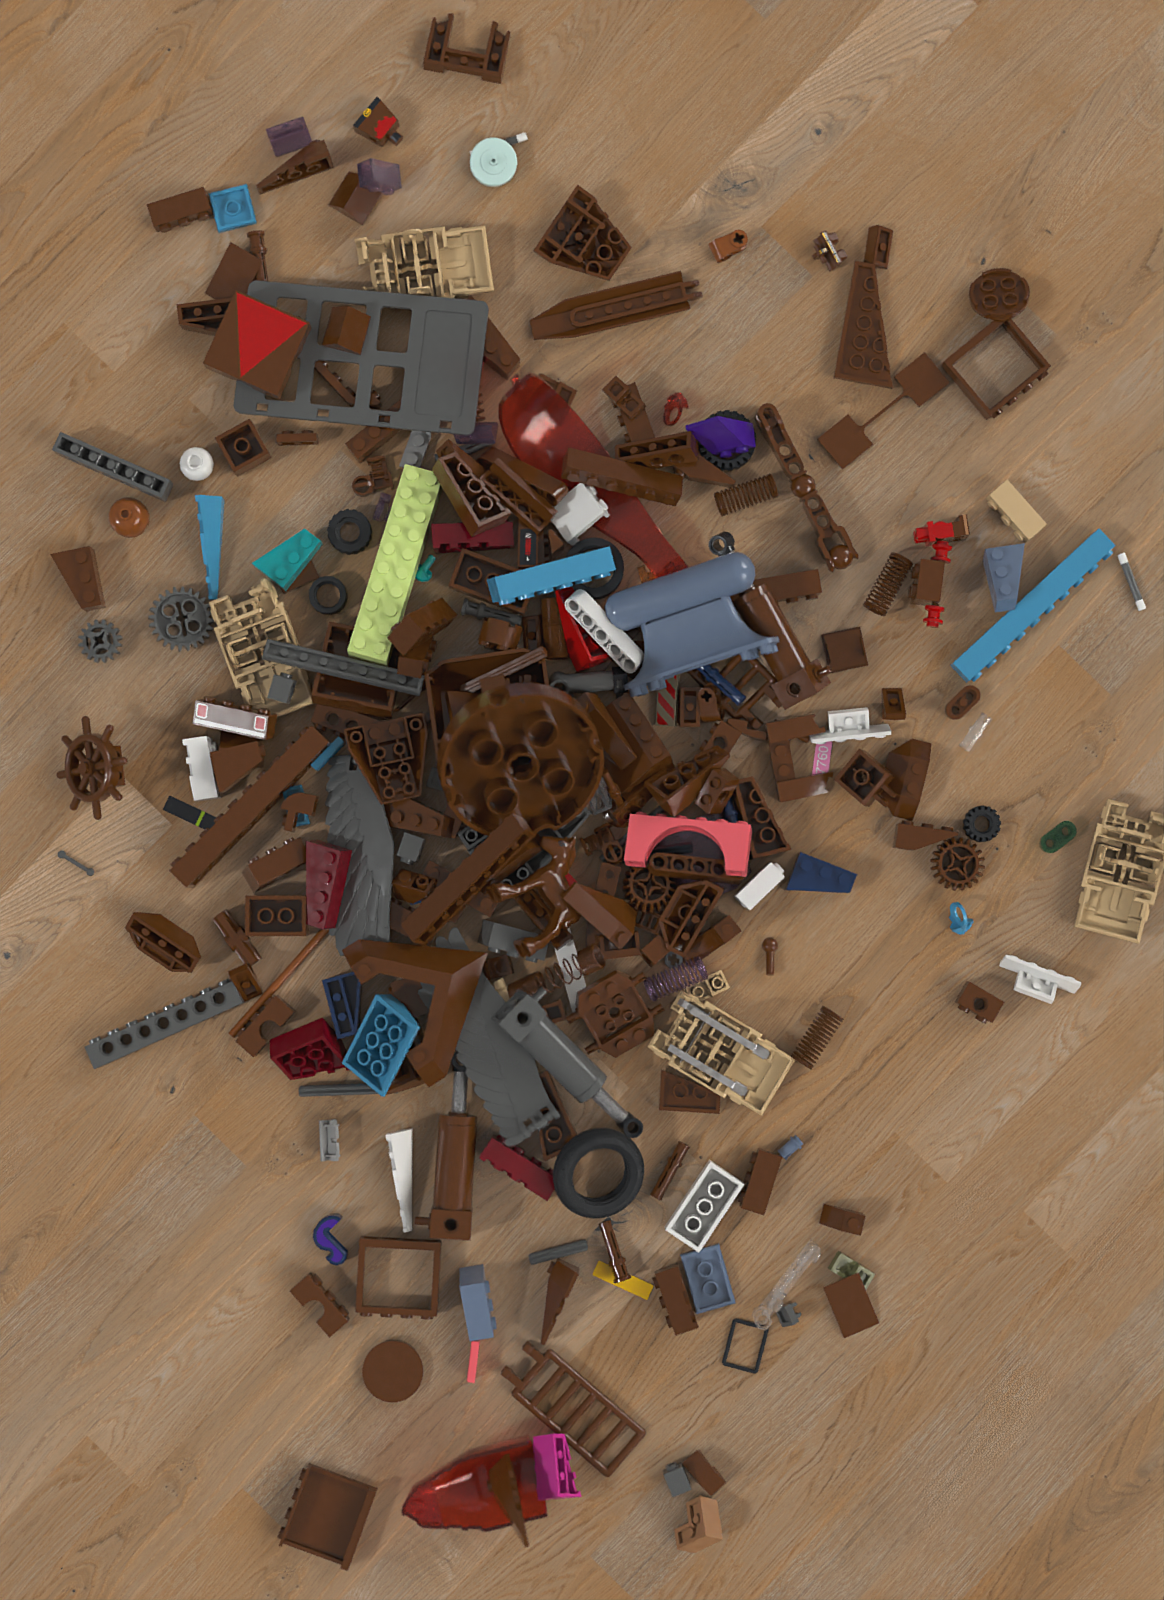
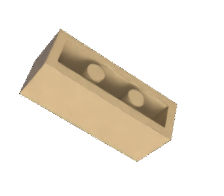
M1008 480L986 498L988 506L993 511L997 510L1001 515L1002 522L1006 526L1010 525L1013 528L1014 535L1020 541L1023 540L1026 543L1047 525Z

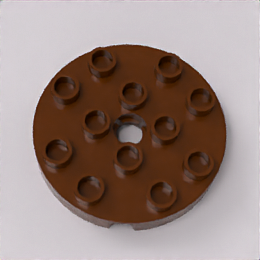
M531 682L497 687L465 704L447 726L437 755L438 776L452 811L467 826L487 836L493 830H496L503 823L504 819L512 813L524 818L535 836L542 829L551 828L557 830L572 821L593 798L600 784L604 768V751L599 742L598 731L588 712L576 699L567 693L551 686ZM526 755L532 759L529 764L519 765L515 769L510 767V763L519 756Z

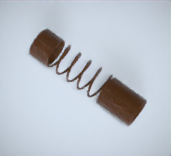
M592 944L578 951L577 956L575 954L571 956L573 964L580 972L579 978L573 977L570 963L567 959L563 958L564 968L571 976L570 982L564 981L561 967L558 963L554 962L555 972L563 981L562 986H556L550 968L545 967L546 976L554 985L553 990H547L541 972L536 971L508 984V996L511 998L519 989L533 996L541 987L547 992L552 993L555 987L562 988L564 983L571 984L573 979L579 980L582 974L588 976L605 968L604 955L597 945ZM573 956L576 958V960H577V962H578V964H579L580 969L577 967V965H576V963H575V961H574ZM564 960L567 962L571 973L566 968ZM555 964H556V965L558 966V968L560 969L562 978H561V976L559 975V973L557 972V969H556ZM546 969H548V970L550 971V973H551V975H552V978H553V982L551 981L550 977L548 976V973H547V970H546Z

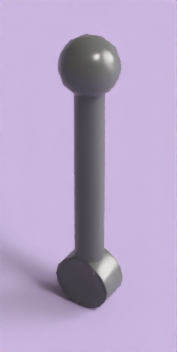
M65 851L58 852L59 858H65L69 862L84 870L88 876L94 875V870L92 868L88 869L87 867L83 866L71 857L67 856Z

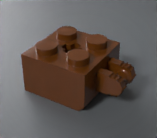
M858 749L834 779L864 806L870 807L877 800L884 807H887L889 805L888 801L880 796L883 790L893 798L897 795L888 786L895 776L867 751ZM864 774L867 775L866 781L862 777Z

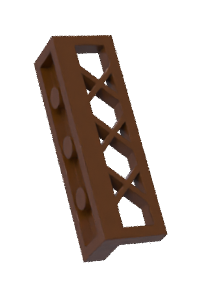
M499 458L479 478V480L481 479L486 484L485 488L492 495L495 494L504 506L537 535L553 520L558 512ZM491 476L497 485L490 484L486 479ZM502 491H508L511 494V498H506ZM517 504L523 505L526 508V512L520 511L517 508ZM532 518H538L542 524L538 527L532 521Z

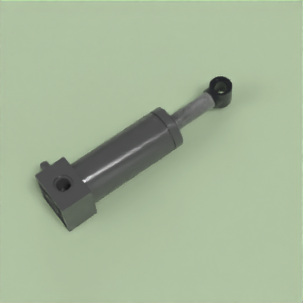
M541 987L531 996L519 989L491 1019L533 1056L579 1103L592 1098L611 1116L622 1133L629 1138L640 1136L643 1132L642 1122L630 1112H626L602 1088L607 1078L606 1074L546 1016L548 1013L540 1007L538 1002L547 991ZM634 1122V1128L631 1131H628V1124Z

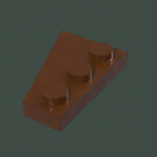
M661 1069L659 1110L720 1114V1095L704 1086Z

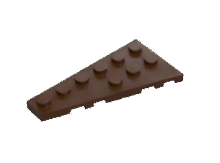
M855 261L834 379L892 389L893 384L890 375V364L888 362L887 343L881 314L875 264Z

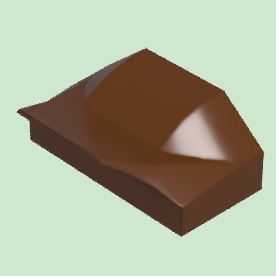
M680 687L677 710V723L679 727L700 728V705L698 699L700 687Z

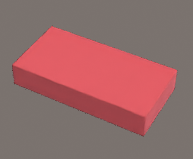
M480 1340L471 1341L467 1381L469 1383H475Z

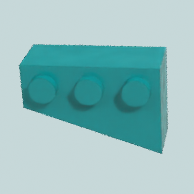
M304 528L254 561L252 565L283 590L287 591L323 544L321 540Z

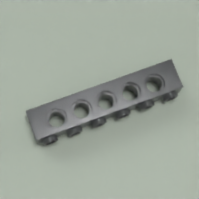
M62 432L59 433L52 449L61 457L164 502L167 501L174 485L171 480Z

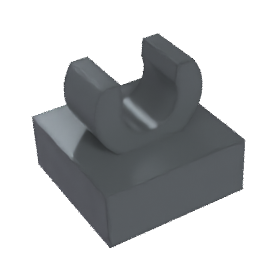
M797 1303L782 1304L774 1308L782 1327L793 1326L799 1322L798 1318L802 1314L801 1312L795 1313L793 1310Z

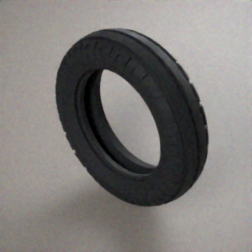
M593 1128L574 1136L559 1152L553 1169L554 1188L560 1201L573 1213L593 1219L612 1216L625 1209L639 1193L644 1179V1162L639 1148L627 1135L610 1128ZM602 1148L612 1149L620 1153L624 1160V1174L621 1182L612 1192L602 1197L590 1198L575 1191L573 1173L577 1163L583 1156L593 1150Z

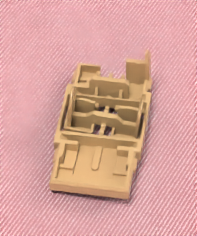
M485 226L463 229L458 227L451 228L448 231L445 230V227L422 230L410 229L404 232L380 235L381 240H367V237L355 239L359 266L370 265L372 287L364 286L362 290L406 294L404 278H399V274L415 271V277H406L408 294L435 297L432 276H421V270L438 269V273H434L437 297L455 298L459 296L461 298L468 297L471 294L494 292ZM428 233L432 260H437L435 265L426 264L430 262L427 239L423 234ZM399 237H403L401 238L405 265H415L414 267L398 269V265L402 264Z
M263 578L260 584L251 587L252 590L248 591L249 595L254 596V598L234 605L231 596L226 595L210 601L209 604L213 620L217 623L214 631L235 687L242 690L241 695L244 703L252 705V709L256 710L258 708L270 709V713L277 714L278 718L312 705V689L305 669L276 662L269 663L267 660H264L265 665L262 666L260 662L256 663L259 659L255 650L260 649L263 655L267 639L299 646L288 613L283 607L285 606L284 603L279 602L277 599L278 594L272 581ZM260 625L261 629H265L266 640L261 641L256 626ZM248 629H253L257 643L253 644L252 640L246 637V635H249ZM233 666H234L235 669H239V668L248 666V667L243 668V669H240V670H238V671H234V669H233ZM281 672L293 675L292 679L297 681L290 704L267 698L274 674L279 676Z
M1107 799L1101 814L1102 821L1096 824V831L1093 835L1080 887L1084 889L1080 894L1078 902L1080 905L1074 927L1139 944L1145 921H1147L1150 910L1148 908L1149 905L1154 906L1164 868V814L1150 811L1148 821L1125 815L1128 804ZM1123 844H1127L1124 860H1118L1121 849L1115 847L1122 848ZM1131 846L1136 847L1135 852L1161 858L1162 861L1144 855H1133L1131 858V862H1128L1131 854ZM1116 866H1122L1118 882H1113L1114 877L1088 870L1089 868L1107 874H1114ZM1126 868H1129L1127 879L1147 885H1153L1154 882H1156L1155 887L1153 888L1131 881H1127V885L1122 884V881L1125 877Z

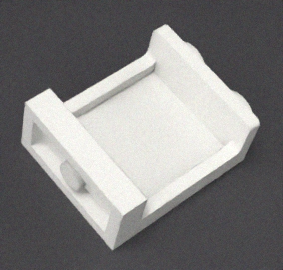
M579 483L554 506L558 512L552 522L566 542L573 546L580 541L578 537L601 517L605 516L607 518L610 516L607 511V504L602 499L599 500L597 498V491L593 486Z

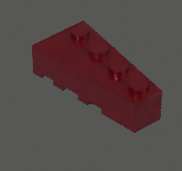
M508 519L505 523L473 537L470 536L463 522L431 524L435 554L461 552L462 548L469 551L515 548L513 522H509Z
M320 840L306 841L307 925L323 930L336 928L352 850Z
M493 1134L480 1154L479 1159L484 1162L486 1159L489 1160L493 1168L501 1172H507L511 1179L518 1183H524L525 1188L548 1201L555 1190L553 1169L549 1167L547 1170L541 1166L543 1162L534 1156L529 1158L525 1155L526 1151L517 1145L515 1147L505 1145L507 1138L500 1134L498 1136Z

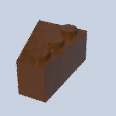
M232 297L176 304L179 325L183 330L215 336Z
M87 546L50 554L81 609L88 612L106 608L93 548Z
M676 1263L654 1271L655 1277H652L655 1288H660L662 1296L659 1297L662 1309H667L668 1316H665L668 1327H673L675 1336L699 1328L678 1264Z

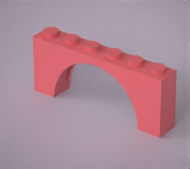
M644 812L630 814L624 856L626 866L646 868L651 852L661 840L674 833L692 831L706 835L719 846L725 858L726 875L747 877L752 836L751 824L745 821L729 823L724 819L708 821V819L702 817L688 819L686 816L680 815L675 818L668 817L665 814L650 816Z

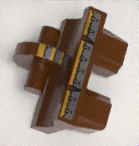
M823 231L820 233V236L813 240L816 253L812 257L814 260L820 259L822 264H826L829 272L835 270L847 258L845 250L840 249L837 251L834 247L838 243V237L835 232L827 233V231Z

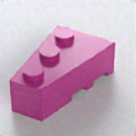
M565 1434L534 1436L533 1450L538 1500L582 1497L580 1490H576L574 1479L577 1477L575 1472H571L568 1461L571 1460Z

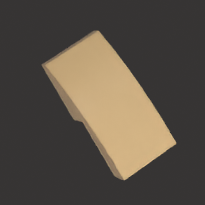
M722 970L683 987L686 994L694 995L699 998L700 1002L730 988Z

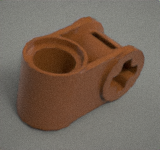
M735 230L713 240L708 245L717 263H720L743 251L747 246L748 237L743 230ZM735 238L742 239V243L735 242Z

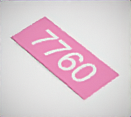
M832 741L825 744H816L812 775L829 772Z

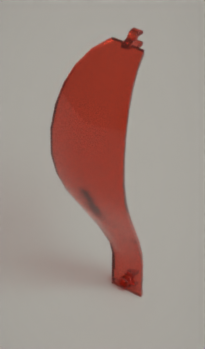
M528 373L521 380L518 374L510 379L513 387L502 397L498 405V419L505 439L517 459L562 481L570 492L579 482H572L561 478L563 458L569 447L611 458L578 414L545 380L535 373ZM593 486L597 491V498L599 500L602 499L607 504V511L610 516L607 518L605 516L601 517L592 527L635 554L656 578L688 568L685 561L656 526L638 497Z

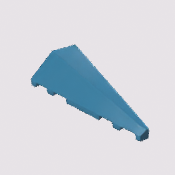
M195 495V501L198 502L197 517L200 525L203 562L206 564L208 599L216 600L218 599L225 500L222 496Z

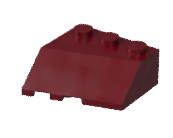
M323 1017L269 1040L271 1060L290 1080L313 1077L316 1073L327 1071L328 1074L335 1073V1069L346 1068V1071L349 1070L342 1064L347 1053L341 1038L337 1039L336 1032Z

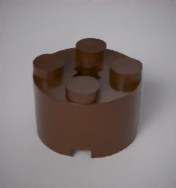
M484 617L478 644L490 650H496V647L501 651L517 649L523 628L516 624L513 627L509 622Z

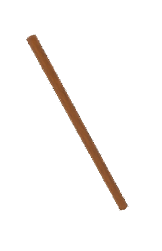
M320 929L229 1031L233 1038L237 1036L236 1034L262 1008L266 1000L278 990L327 935L329 929Z

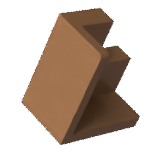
M698 1496L686 1502L688 1523L674 1529L677 1550L696 1553L723 1540L717 1500Z

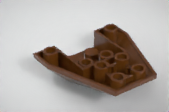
M424 713L344 729L347 748L381 805L421 796L428 734Z

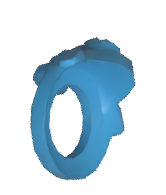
M953 902L950 905L949 919L952 922L950 929L959 935H964L971 928L974 921L971 918L967 919L966 911L959 902ZM957 907L962 911L963 921L958 917Z

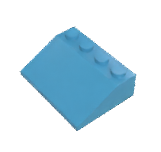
M376 994L342 1061L344 1066L382 1097H385L420 1028L406 1006L391 994Z

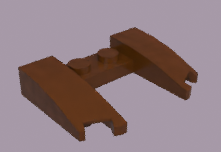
M448 14L449 21L437 23L436 18H433L423 61L424 70L438 73L449 70L482 76V81L501 84L510 31L503 35L496 30L498 23L492 21L486 54H478L448 48L454 14Z
M815 714L765 723L779 802L828 793L829 791L825 788L828 777L833 778V771L795 778L789 739L826 732L824 726L819 728L813 720Z

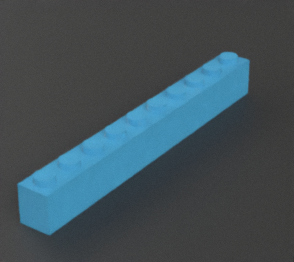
M1100 528L1097 529L1016 604L1015 610L1008 611L950 666L966 683L970 680L973 682L982 675L980 671L985 666L987 668L991 667L997 661L995 657L999 653L1005 654L1011 648L1009 644L1014 639L1019 641L1026 634L1024 630L1028 626L1033 628L1040 621L1039 616L1043 612L1047 615L1055 607L1053 603L1057 599L1062 601L1069 594L1068 589L1072 585L1076 588L1084 581L1082 576L1087 572L1091 574L1099 567L1097 562L1101 559L1105 561L1113 554L1111 549L1116 545Z

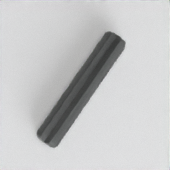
M586 1240L568 1243L530 1253L529 1260L531 1265L587 1251L588 1245Z

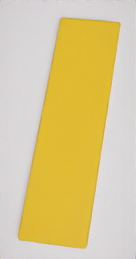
M600 1260L592 1274L648 1300L654 1286L632 1275L628 1280L614 1283L615 1277L612 1268Z

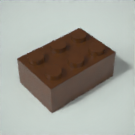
M245 896V936H309V925L306 924V896Z

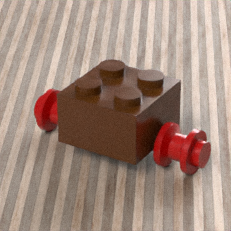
M937 541V544H933L932 548L936 550L935 556L931 557V560L920 559L911 569V579L914 580L912 586L909 587L908 598H911V604L925 606L924 609L928 611V616L923 618V622L927 623L926 626L931 628H938L939 625L943 624V620L939 618L940 613L944 612L945 608L939 606L938 603L941 599L945 564L951 563V559L947 555L948 551L952 550V546L947 541Z

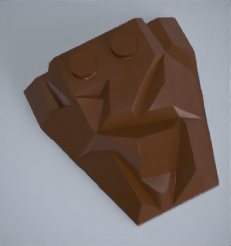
M577 185L533 252L549 263L610 281L632 247L618 228L614 227L608 219L609 216L597 204L596 198Z

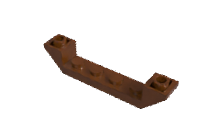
M316 361L315 370L350 407H354L355 392L349 386L345 388L341 384L343 380L336 372L331 373L327 369L329 365L325 361ZM375 390L371 391L370 409L382 407L379 401L381 397Z

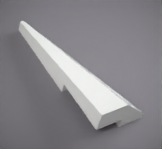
M413 1128L397 1130L396 1132L386 1134L396 1194L400 1204L403 1232L412 1231Z

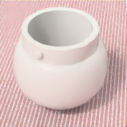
M200 447L186 450L182 454L179 463L184 476L194 481L206 479L213 471L214 466L210 453Z

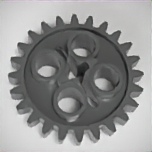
M173 587V593L165 590L166 596L164 597L159 594L160 602L154 600L153 604L156 608L152 607L149 610L154 613V615L148 616L149 620L154 621L149 624L150 628H155L152 635H159L156 640L157 642L162 639L164 640L163 647L170 644L171 651L175 646H178L179 652H181L182 647H185L188 652L190 645L197 649V642L203 645L204 640L202 637L209 638L210 635L206 631H212L213 629L208 625L214 623V620L209 618L212 615L211 612L207 611L210 604L204 605L206 597L199 599L200 592L193 595L192 588L188 592H185L184 587H181L180 592H177L175 587ZM176 602L180 604L182 618H186L183 625L187 636H183L181 622L177 621L179 613ZM190 603L194 606V610L187 612L184 610L183 605ZM166 607H171L175 614L167 616L163 610ZM196 623L199 629L195 632L190 631L188 624ZM172 626L177 627L179 634L175 636L169 634L168 628Z

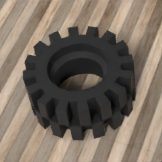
M977 806L970 809L965 814V819H963L965 834L976 842L992 840L1001 829L1000 816L996 814L997 811L989 806ZM979 816H984L989 820V828L984 832L978 831L974 825L976 818Z

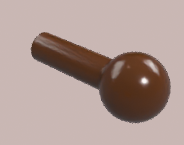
M766 938L762 943V948L766 952V975L773 976L774 952L778 949V943L774 938Z

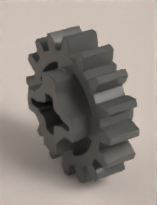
M94 620V625L88 622V629H81L84 636H78L79 639L83 640L82 643L78 644L79 647L84 648L81 653L84 655L88 654L87 659L92 660L94 658L96 663H99L100 659L107 663L108 657L114 660L113 654H120L117 648L123 647L119 643V640L123 639V637L117 635L120 630L118 628L113 629V623L107 625L106 620H102L101 624L98 620ZM103 628L100 632H93L96 629ZM111 634L113 636V645L110 641ZM88 638H90L91 641L90 648L88 646ZM98 638L104 641L103 645L97 642ZM103 650H108V652L104 654H99Z

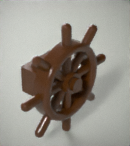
M83 716L81 719L83 734L73 741L67 735L61 738V741L68 750L65 757V770L58 771L56 776L59 779L66 778L67 784L74 794L70 809L73 811L77 810L81 801L92 802L94 819L100 820L102 817L101 801L106 800L110 796L116 801H121L123 798L116 787L126 785L123 765L127 764L128 759L122 757L121 746H113L109 740L114 730L113 725H107L102 735L91 733L90 719L88 716ZM88 784H90V791L87 790Z

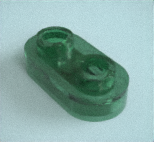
M1063 821L1057 824L1041 837L1039 841L1041 850L1045 853L1058 851L1076 836V826L1070 821ZM1064 827L1068 829L1067 835L1062 833ZM1047 840L1052 841L1053 844L1051 847H1048L1046 845Z

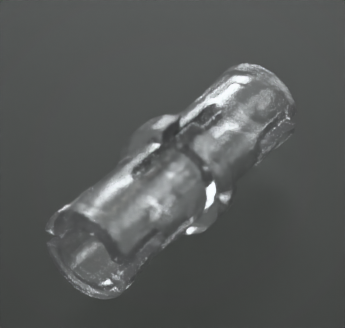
M982 712L975 724L969 727L968 734L959 746L961 748L964 747L965 751L970 752L978 738H982V733L990 721H992V718L987 717V714Z

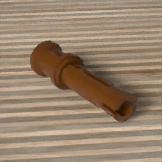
M262 230L247 233L251 247L249 253L263 261L255 276L256 281H268L265 262L267 248L264 247L263 236L265 232Z
M611 1220L598 1223L610 1259L608 1265L612 1268L615 1277L614 1283L630 1279L631 1275L628 1274L625 1266L626 1259L624 1256H621Z

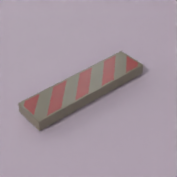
M680 674L665 680L667 688L657 690L656 726L677 727Z

